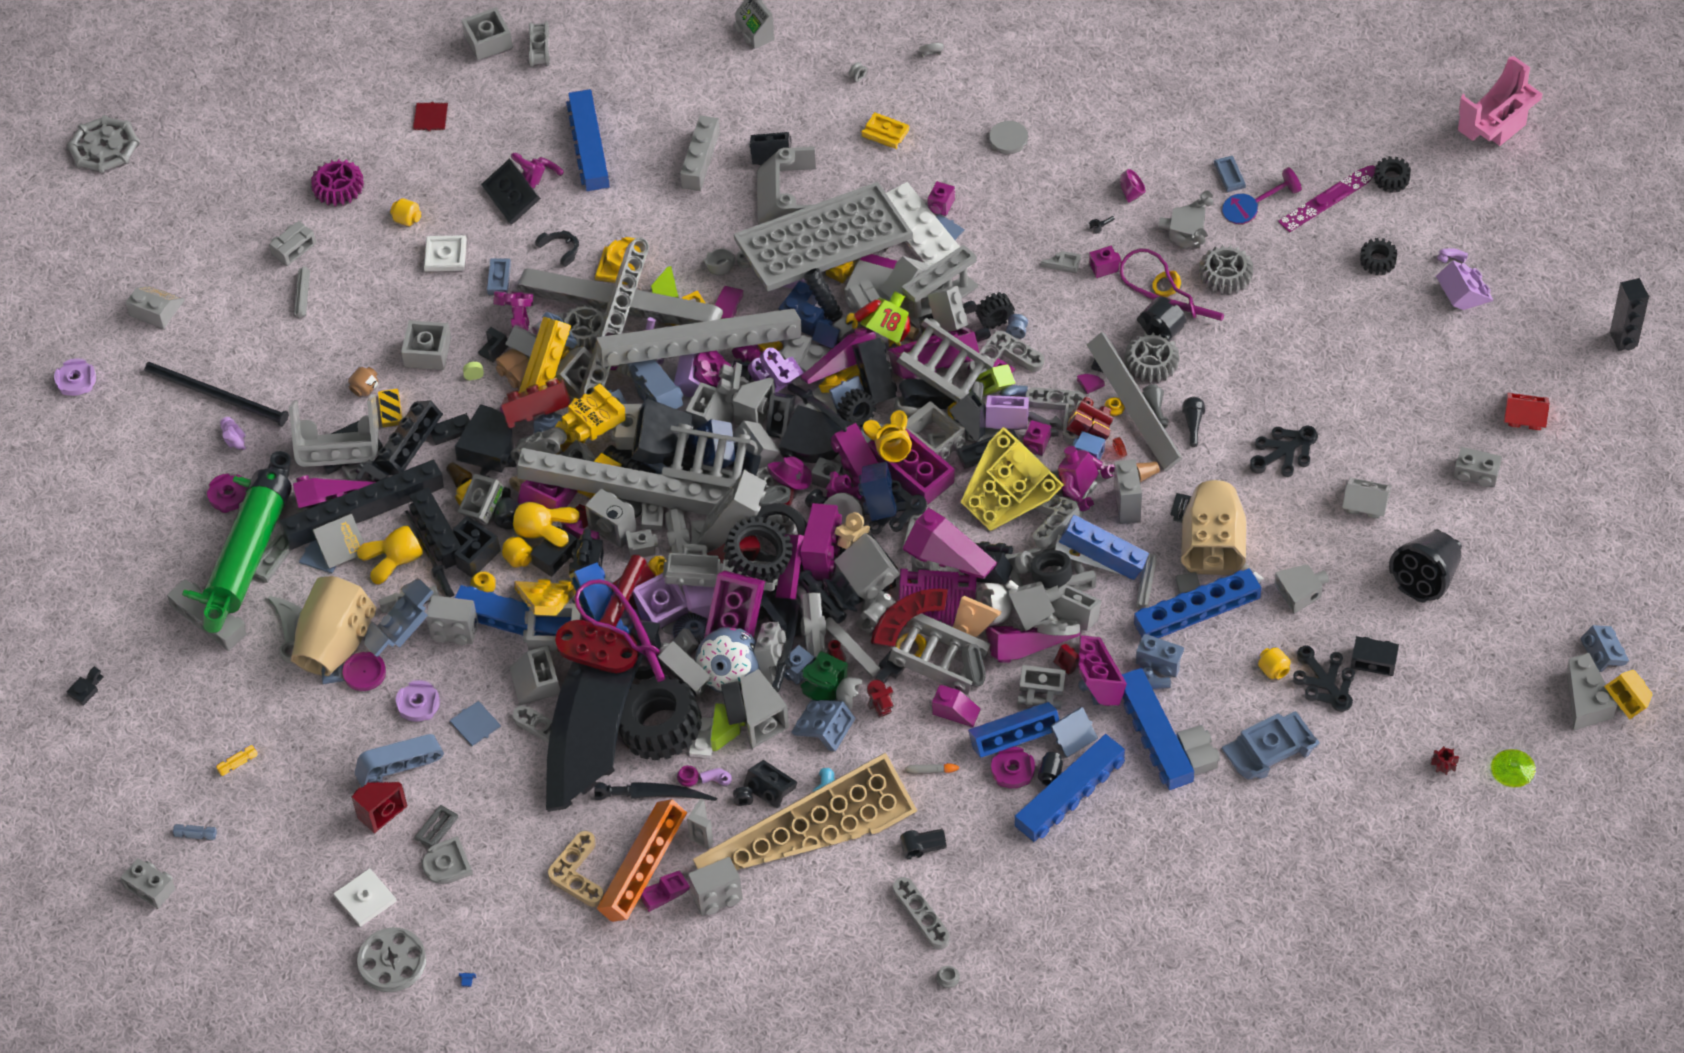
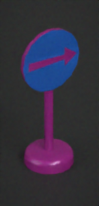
M1287 167L1282 171L1284 182L1254 199L1251 195L1244 193L1230 196L1223 204L1222 212L1225 218L1235 224H1246L1252 221L1258 213L1257 203L1286 186L1293 193L1302 191L1298 177L1290 167Z

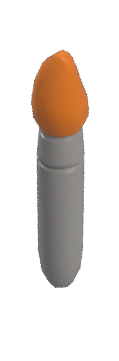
M951 763L944 765H910L905 768L906 772L913 774L952 773L959 770V766Z

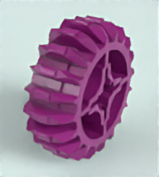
M340 158L334 162L331 159L330 163L324 162L323 167L318 166L317 171H313L311 188L314 196L321 203L326 202L328 206L333 203L335 207L338 203H341L344 206L345 201L351 203L352 198L357 199L358 194H362L364 178L360 168L354 162L349 163L347 159L342 162Z

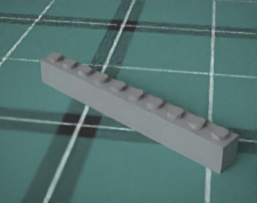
M795 309L596 337L597 356L602 367L801 338V319Z
M525 448L521 450L517 470L518 479L595 494L600 489H603L606 492L613 493L617 498L708 515L728 490L726 487Z

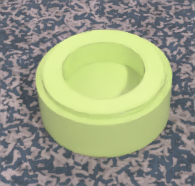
M479 362L465 364L463 367L465 379L470 381L482 378L484 375L482 364Z

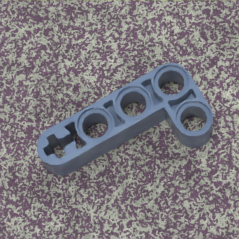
M427 734L363 752L357 759L354 773L359 784L363 787L369 782H382L383 776L431 764L441 759L444 752L433 734Z

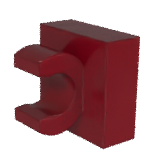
M1063 644L1060 646L1053 662L1062 670H1066L1065 673L1070 675L1079 664V654L1075 652L1074 648Z

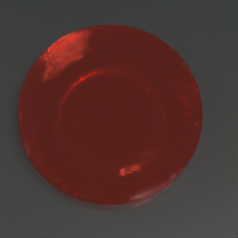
M1120 437L1112 439L1113 448L1118 458L1126 457L1127 451Z

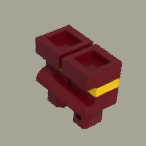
M1084 397L1072 411L1066 430L1078 436L1083 431L1103 438L1106 441L1110 436L1111 430L1109 428L1114 417L1110 416L1111 409L1106 406L1096 409L1093 407V400Z

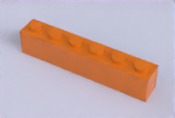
M673 799L656 803L596 908L610 921L616 922L628 919L684 820L687 812Z

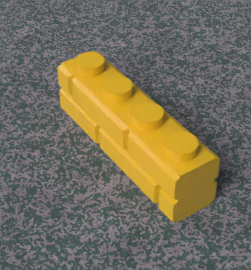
M543 317L519 393L526 391L528 386L538 384V387L546 385V381L555 378L571 325Z

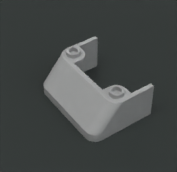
M815 147L782 148L758 168L757 218L759 225L812 206L796 205V199L793 195L788 193L780 194V171L816 169Z
M372 394L367 400L368 415L363 416L359 420L358 432L318 435L317 426L313 421L300 420L298 400H293L289 406V415L296 463L302 467L362 463L367 462L369 459L371 461L374 460L378 453L379 431L376 395Z

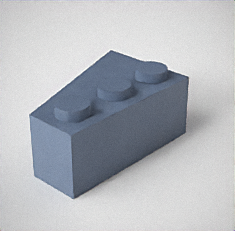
M655 359L627 363L637 393L644 402L648 398L675 409L683 406L681 399L683 393L680 387L673 383Z

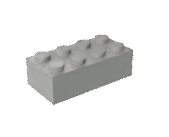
M744 470L707 515L697 544L706 545L708 552L715 550L726 542L731 528L737 522L740 524L744 518L747 522L749 517L755 518L761 508L759 503L766 494V491H764L766 482Z

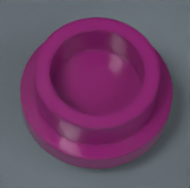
M686 765L678 771L677 780L682 786L690 787L698 782L699 773L693 766Z

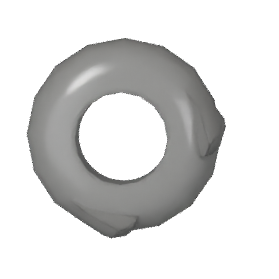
M943 43L926 44L920 46L919 51L923 57L935 53L941 55L944 45Z

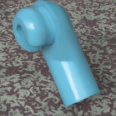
M830 768L820 770L821 784L813 789L812 792L834 781L835 775Z

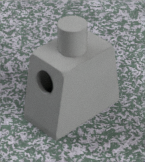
M1302 565L1275 572L1274 584L1295 614L1321 598L1322 585L1329 582V577L1324 570L1314 574L1309 565Z
M1042 582L1008 590L1026 631L1053 614L1055 610L1051 602L1062 597L1057 585L1045 590Z

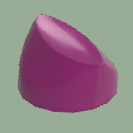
M1131 169L1121 173L1120 184L1128 203L1138 199L1146 192L1144 183L1137 173Z

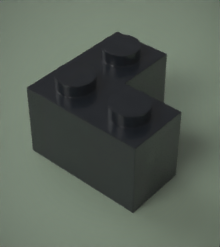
M466 516L453 528V532L461 545L454 553L457 568L472 578L501 551L498 536L469 516Z

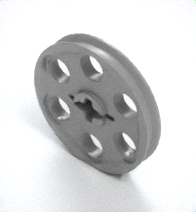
M385 928L373 933L363 942L358 952L357 963L361 977L370 987L382 992H397L410 987L421 977L426 966V953L422 942L414 933L403 928ZM397 936L405 938L402 944L396 945L393 943L394 938ZM375 942L383 943L382 948L379 950L371 949V945ZM389 950H391V954L394 957V970L389 961ZM412 950L420 952L416 958H409L408 953ZM368 961L376 963L375 967L371 970L364 968V964ZM410 969L413 971V974L409 978L401 977L402 971ZM383 975L391 977L390 981L385 984L379 983L378 980Z

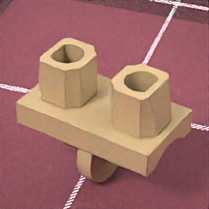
M850 513L846 517V523L836 528L834 534L839 536L838 546L848 549L864 533L869 532L870 526H863L864 519L859 513Z

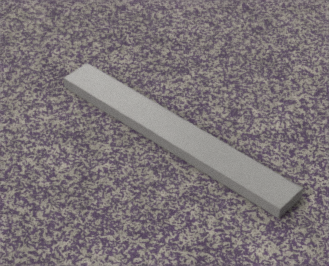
M1103 332L1099 333L1087 344V347L1165 471L1170 470L1183 459L1106 334Z

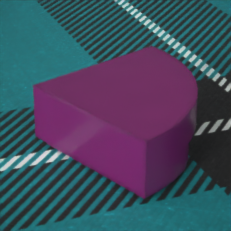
M1081 374L1077 376V381L1086 394L1105 386L1104 380L1096 375Z

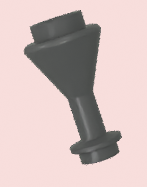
M1155 384L1148 385L1143 388L1142 394L1165 429L1168 427L1169 420L1163 417L1161 411L1164 390Z

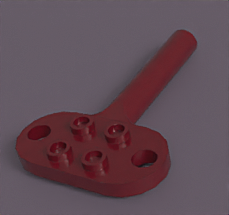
M632 555L616 586L627 601H629L647 564V561L639 555ZM613 592L600 621H598L614 627L617 626L625 609L615 592ZM573 620L565 623L557 631L555 637L557 650L562 657L612 673L624 672L633 667L638 660L639 651L631 647L624 635L609 628L593 625L585 620ZM566 634L573 635V637L570 640L566 641L562 639V637ZM629 635L632 641L637 646V642L635 641V639L631 635ZM625 652L632 653L630 658L625 659L621 657Z

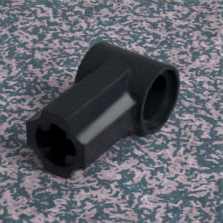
M943 829L922 833L910 830L900 835L904 856L908 860L915 856L920 858L926 852L947 848Z

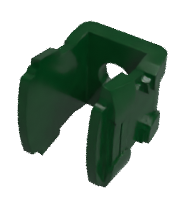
M820 651L816 660L802 670L803 678L806 680L800 685L802 693L814 701H835L837 686L843 679L847 678L848 663Z

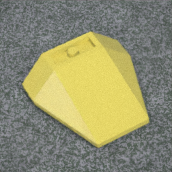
M1003 427L988 442L960 502L983 525L992 531L1049 501L1064 484L1016 437Z

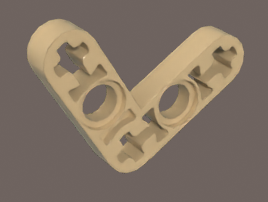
M582 831L575 836L550 866L548 876L550 882L590 907H597L604 896L602 888L575 872L596 845L594 835L589 831ZM589 839V844L584 843L582 846L581 840L586 841ZM575 854L578 856V859L575 862H568L566 860L567 856ZM562 870L563 876L558 875L555 877L554 872L559 873ZM579 881L582 883V886L579 889H572L570 887L571 883ZM589 893H591L592 895L597 893L598 898L593 897L592 899H590Z

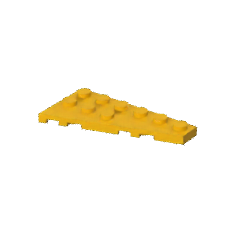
M539 579L538 582L514 581L515 591L520 594V597L527 603V606L531 607L534 615L556 616L576 594L575 588L569 580H560L559 583H550L549 579Z

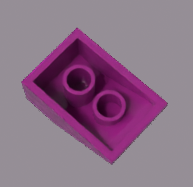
M526 480L521 484L517 502L520 505L525 502H534L548 509L562 508L570 504L578 491Z

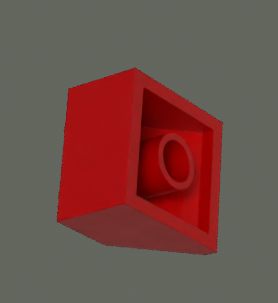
M1507 392L1504 422L1508 423V426L1520 428V425H1527L1532 430L1546 428L1550 406L1549 398Z

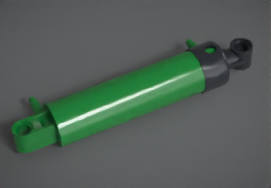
M284 451L272 453L268 468L256 471L252 479L234 476L233 482L248 487L247 493L203 593H198L192 590H183V596L206 605L203 628L209 633L219 632L227 615L235 613L240 609L280 513L283 511L291 493V482L287 478L290 472L291 457Z

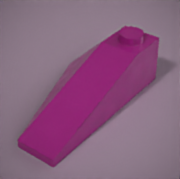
M867 327L857 328L854 331L855 333L844 338L800 376L801 380L810 384L857 364L852 345L875 339V332Z
M308 475L296 478L297 482L293 483L298 508L329 499H335L375 482L324 478L309 479Z
M929 507L915 521L903 546L905 552L919 561L927 563L928 560L938 563L940 567L946 568V566L958 569L961 573L983 579L997 565L994 559L950 521Z
M988 626L985 629L988 643L991 644L989 648L991 656L1000 663H1010L1011 659H1020L1080 636V633L1073 635L1042 634L1037 632L1036 627H1032L1027 631L1025 628L1024 631H1021V629L1013 628V626Z
M1081 635L1079 639L1080 675L1099 704L1119 706L1127 685L1101 637Z

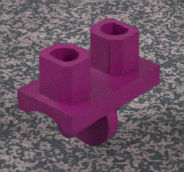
M835 471L830 473V483L826 487L828 498L837 493H848L858 500L862 499L858 486H851V478L846 474L840 476Z

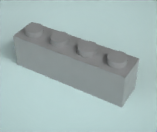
M699 116L680 173L683 189L701 191L720 134L719 118Z
M184 579L167 594L172 608L229 651L247 635L244 621L238 616L235 618L231 613L227 615L219 632L209 633L204 630L203 617L206 605L182 595L183 590L203 593L196 583L191 584L188 580Z

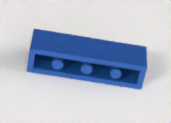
M1073 515L1066 524L1059 543L1132 580H1135L1142 571L1149 555L1148 552L1076 515Z
M598 562L569 574L575 591L582 584L590 580H605V572L601 566L599 567ZM591 584L585 587L579 596L585 614L597 622L600 621L613 595V591L610 587L603 584ZM620 618L616 628L628 634L629 630L623 625Z
M1046 702L971 728L968 732L973 750L982 758L1053 733L1050 726L1060 719L1057 709L1050 702Z

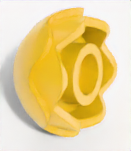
M655 556L650 559L647 565L655 577L663 573L664 562L667 560L663 556Z
M481 571L471 578L470 586L484 592H493L496 587V579L491 573Z

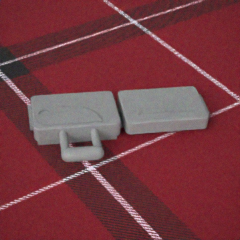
M684 544L682 554L669 553V556H667V561L664 562L663 578H665L666 584L715 587L717 574L724 570L732 572L734 566L729 568L727 565L729 560H724L723 564H720L718 556L707 555L708 548L706 545ZM688 552H692V553H702V554H701V555H695V554H688ZM750 561V562H753V563H755V564H768V563H771V562H761V561ZM764 578V590L773 591L775 585H777L778 578L776 580L772 578L771 582L766 583Z

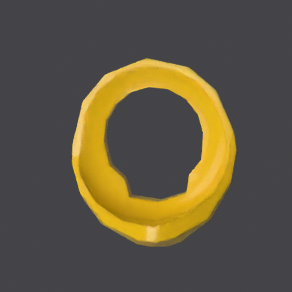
M1173 270L1169 271L1171 278L1179 289L1181 286L1179 274ZM1165 271L1156 276L1152 286L1155 294L1168 297L1176 293L1173 287L1164 292L1158 290L1157 283L1159 280L1167 278Z
M908 633L897 640L896 648L900 649V645L905 641ZM917 634L914 641L918 645V650L914 656L920 658L927 645V641L923 636Z

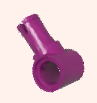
M758 344L732 349L733 356L736 359L740 358L741 362H746L747 360L752 362L754 359L760 358L761 355Z

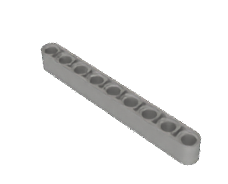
M644 238L634 239L625 250L598 337L622 334L649 250V244ZM634 245L640 248L641 253L634 249ZM628 263L635 267V271L628 267ZM622 281L629 285V289L623 286ZM616 300L622 301L623 307H620ZM610 318H614L617 321V325L612 324ZM596 343L579 392V399L587 391L594 392V387L598 384L604 387L611 366L602 367L597 356ZM593 373L599 375V381L593 378Z

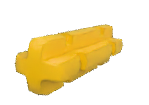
M249 745L244 748L245 751H239L227 758V762L222 761L217 764V771L221 776L226 775L230 772V769L234 770L248 762V758L251 760L258 755L256 749Z

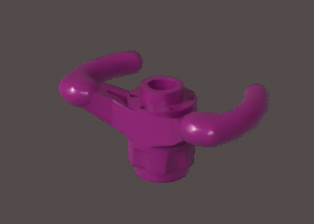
M514 152L511 154V159L523 169L522 174L533 188L539 185L545 167L550 168L559 176L564 173L560 166L546 158H532V161H527L519 153Z

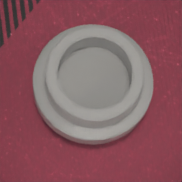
M944 966L938 971L937 981L942 987L952 988L959 983L960 974L954 967Z

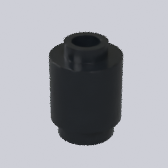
M1047 752L1042 757L1037 776L1042 784L1048 786L1061 774L1063 766L1062 756L1056 752Z

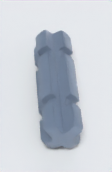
M175 824L173 835L181 838L183 836L193 839H203L206 837V840H215L217 830L215 827L207 826L204 828V826L186 825L184 827V824Z

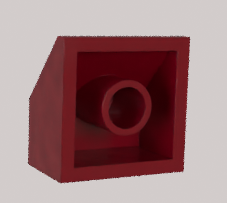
M369 782L363 787L358 788L351 796L357 818L374 834L408 806L403 786L400 782Z

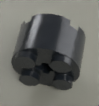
M1159 296L1140 313L1137 321L1147 335H1151L1154 332L1155 336L1161 335L1162 338H1167V341L1170 342L1186 323V317L1177 304L1175 306L1169 303L1170 299Z

